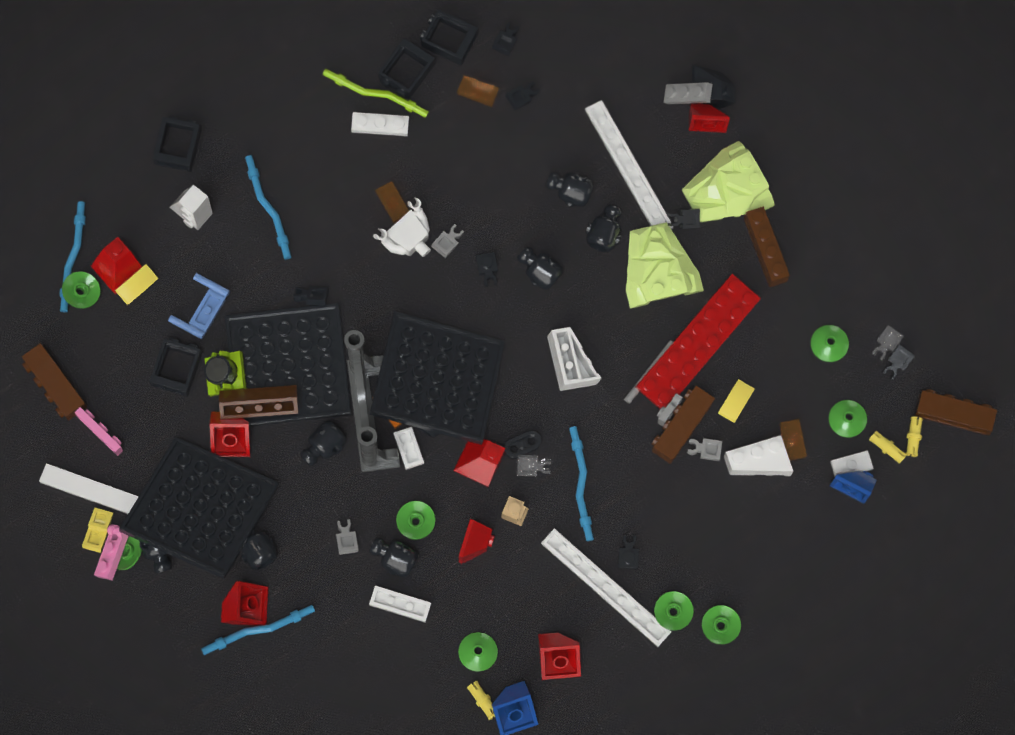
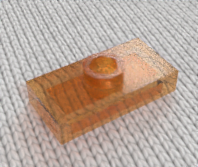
M464 75L457 94L492 107L499 88Z
M392 181L375 190L393 224L409 212Z
M799 419L780 422L782 439L789 460L806 458L807 454Z

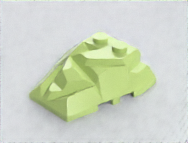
M740 141L723 148L682 189L692 209H700V222L721 220L724 217L734 216V218L741 217L746 212L763 206L765 210L775 206L769 191L768 182L751 152L745 149Z
M667 222L630 231L625 289L630 309L648 305L652 301L681 294L686 296L704 291L699 271Z

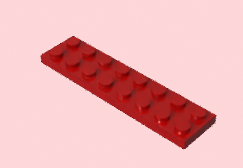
M731 274L635 388L659 409L663 406L666 408L675 394L680 395L761 298L734 274Z

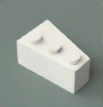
M195 185L184 190L169 207L184 219L183 222L188 227H194L197 230L213 214L208 196Z
M567 327L551 330L547 338L560 391L597 385L601 377L593 368L591 360L585 355L582 350L583 347L572 329Z
M781 435L727 451L724 455L730 475L791 476L793 473Z

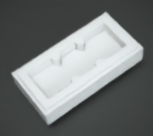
M412 427L394 432L405 469L424 464Z
M868 450L830 461L834 476L856 471L867 472L874 469Z

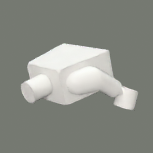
M414 197L416 200L415 206H412L410 201L407 203L414 211L410 210L387 232L384 229L378 228L381 236L379 237L377 234H374L373 237L376 240H381V243L391 253L411 256L417 251L422 257H425L431 250L425 244L429 239L428 233L430 229L428 219L420 207L421 201Z

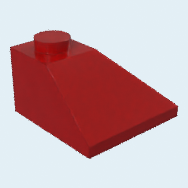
M694 103L690 105L689 131L726 133L730 121L729 116L710 104Z
M119 237L103 248L91 265V268L115 295L117 294L115 290L142 267Z
M211 412V452L221 457H250L249 422L243 418L221 419L220 412Z
M485 439L482 445L468 441L454 468V472L489 487L505 454V448Z
M470 519L459 553L460 564L486 552L488 546L492 547L495 536L492 535L491 528Z
M236 581L222 602L221 622L233 625H266L268 587Z
M560 633L538 634L542 680L581 677L579 642Z

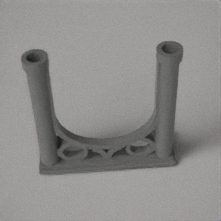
M351 330L345 335L344 342L348 349L349 360H347L361 470L362 472L399 468L398 448L378 449L374 416L369 415L372 405L369 377L379 376L383 355L369 357L364 354L363 334L358 330Z

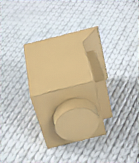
M509 496L501 518L522 526L529 509L524 506L523 501Z

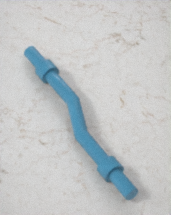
M252 155L246 156L247 173L249 179L252 180L257 200L273 219L278 236L276 239L278 246L282 249L284 259H290L289 240L284 233L280 216L264 197L259 181L260 174L258 168L255 167Z
M82 201L78 202L77 214L74 216V244L64 267L63 282L71 274L72 267L81 248L83 226L86 221L84 216L85 202ZM61 288L60 311L68 312V303L63 297Z
M573 426L569 428L572 438L571 447L572 451H575L579 467L576 500L581 517L579 519L580 525L583 527L585 538L588 542L594 540L590 526L592 525L591 517L588 516L583 496L587 468L582 451L584 449L583 443L579 439L577 427Z
M312 605L299 611L296 609L290 612V615L271 624L243 628L224 638L221 636L215 639V642L201 648L204 655L217 649L222 650L226 648V645L247 635L273 632L292 622H299L301 618L315 612Z

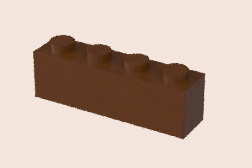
M764 206L746 212L744 222L769 288L787 282L790 275Z
M41 343L21 356L24 360V363H22L23 367L28 373L32 371L35 375V378H33L34 382L39 388L43 386L46 390V393H44L45 397L50 403L54 401L57 405L55 410L61 418L65 416L69 421L76 416L75 412L80 407L83 410L87 408Z
M297 385L219 391L221 419L298 414Z
M695 386L693 390L689 389L684 396L686 401L683 405L678 404L673 412L675 416L672 421L667 420L662 428L665 430L661 436L657 435L652 442L654 446L652 452L670 464L714 403L715 398L698 386Z
M930 389L922 390L919 394L915 417L988 436L991 434L997 410L993 409L991 405H977L972 400H958L953 395L936 394V391Z

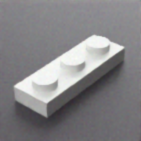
M353 112L351 132L408 136L409 116Z
M375 586L369 603L370 606L422 622H426L431 607L430 602Z

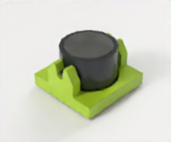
M227 351L213 352L211 357L205 358L204 375L207 379L209 396L219 395V391L246 389L243 354L241 351L231 353Z

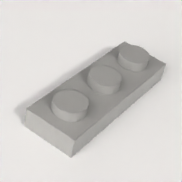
M708 82L666 84L663 103H710L713 84Z

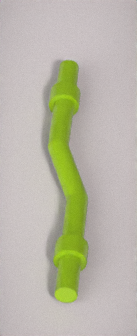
M325 69L322 74L335 81V84L341 87L345 86L362 96L388 98L405 107V110L411 113L415 112L425 118L429 111L416 105V102L408 101L388 90L365 89L346 79V76L338 75L328 69Z

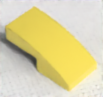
M145 264L115 291L128 305L150 287L158 277Z
M738 379L718 414L735 423L755 388Z
M94 508L82 548L99 553L102 552L108 535L107 529L111 525L112 512Z

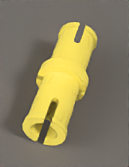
M911 417L910 429L906 437L908 439L906 454L907 456L912 454L911 457H917L919 441L922 440L920 433L923 418Z
M875 431V434L869 439V441L882 450V453H887L899 464L907 456L906 453L894 445L892 440L889 441L878 431Z
M475 681L467 689L477 701L476 705L482 708L489 720H492L495 715L492 702L490 701L491 697L488 694L486 695L478 681Z

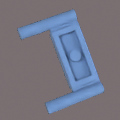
M196 273L193 280L208 287L209 290L189 324L173 315L169 317L168 322L203 339L226 301L230 290Z

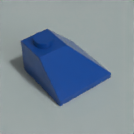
M856 471L836 475L830 487L864 504L871 495L877 480L869 472Z
M525 681L505 687L492 704L500 735H509L538 725L531 695Z

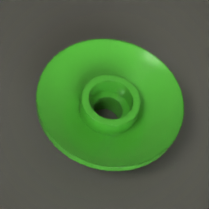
M74 272L64 280L62 294L68 304L75 308L84 309L91 307L97 302L100 296V286L91 274ZM77 290H82L83 294L79 295Z
M825 325L818 328L811 338L813 353L817 358L825 362H836L842 359L849 348V340L846 333L834 325ZM832 339L834 344H828L827 340Z
M843 400L836 403L830 410L829 424L837 435L852 438L859 435L865 429L867 415L859 403L852 400ZM850 414L852 420H847L845 416Z
M408 502L398 511L396 518L397 527L401 534L409 539L418 540L425 538L432 532L435 526L434 512L430 506L423 502ZM413 519H419V524L414 525L412 523Z
M128 536L117 567L118 570H127L138 561L142 552L139 540Z
M675 591L667 592L659 597L655 604V618L667 630H681L692 620L693 605L686 595ZM675 609L677 614L671 615L670 610Z
M718 605L710 608L705 613L702 619V630L706 638L711 642L720 645L728 644L739 635L741 621L738 614L732 608ZM723 623L724 629H718L717 624Z
M476 632L467 635L461 641L458 653L461 663L467 669L480 672L489 669L495 663L498 649L495 641L489 635ZM475 648H481L482 653L476 654L474 652Z

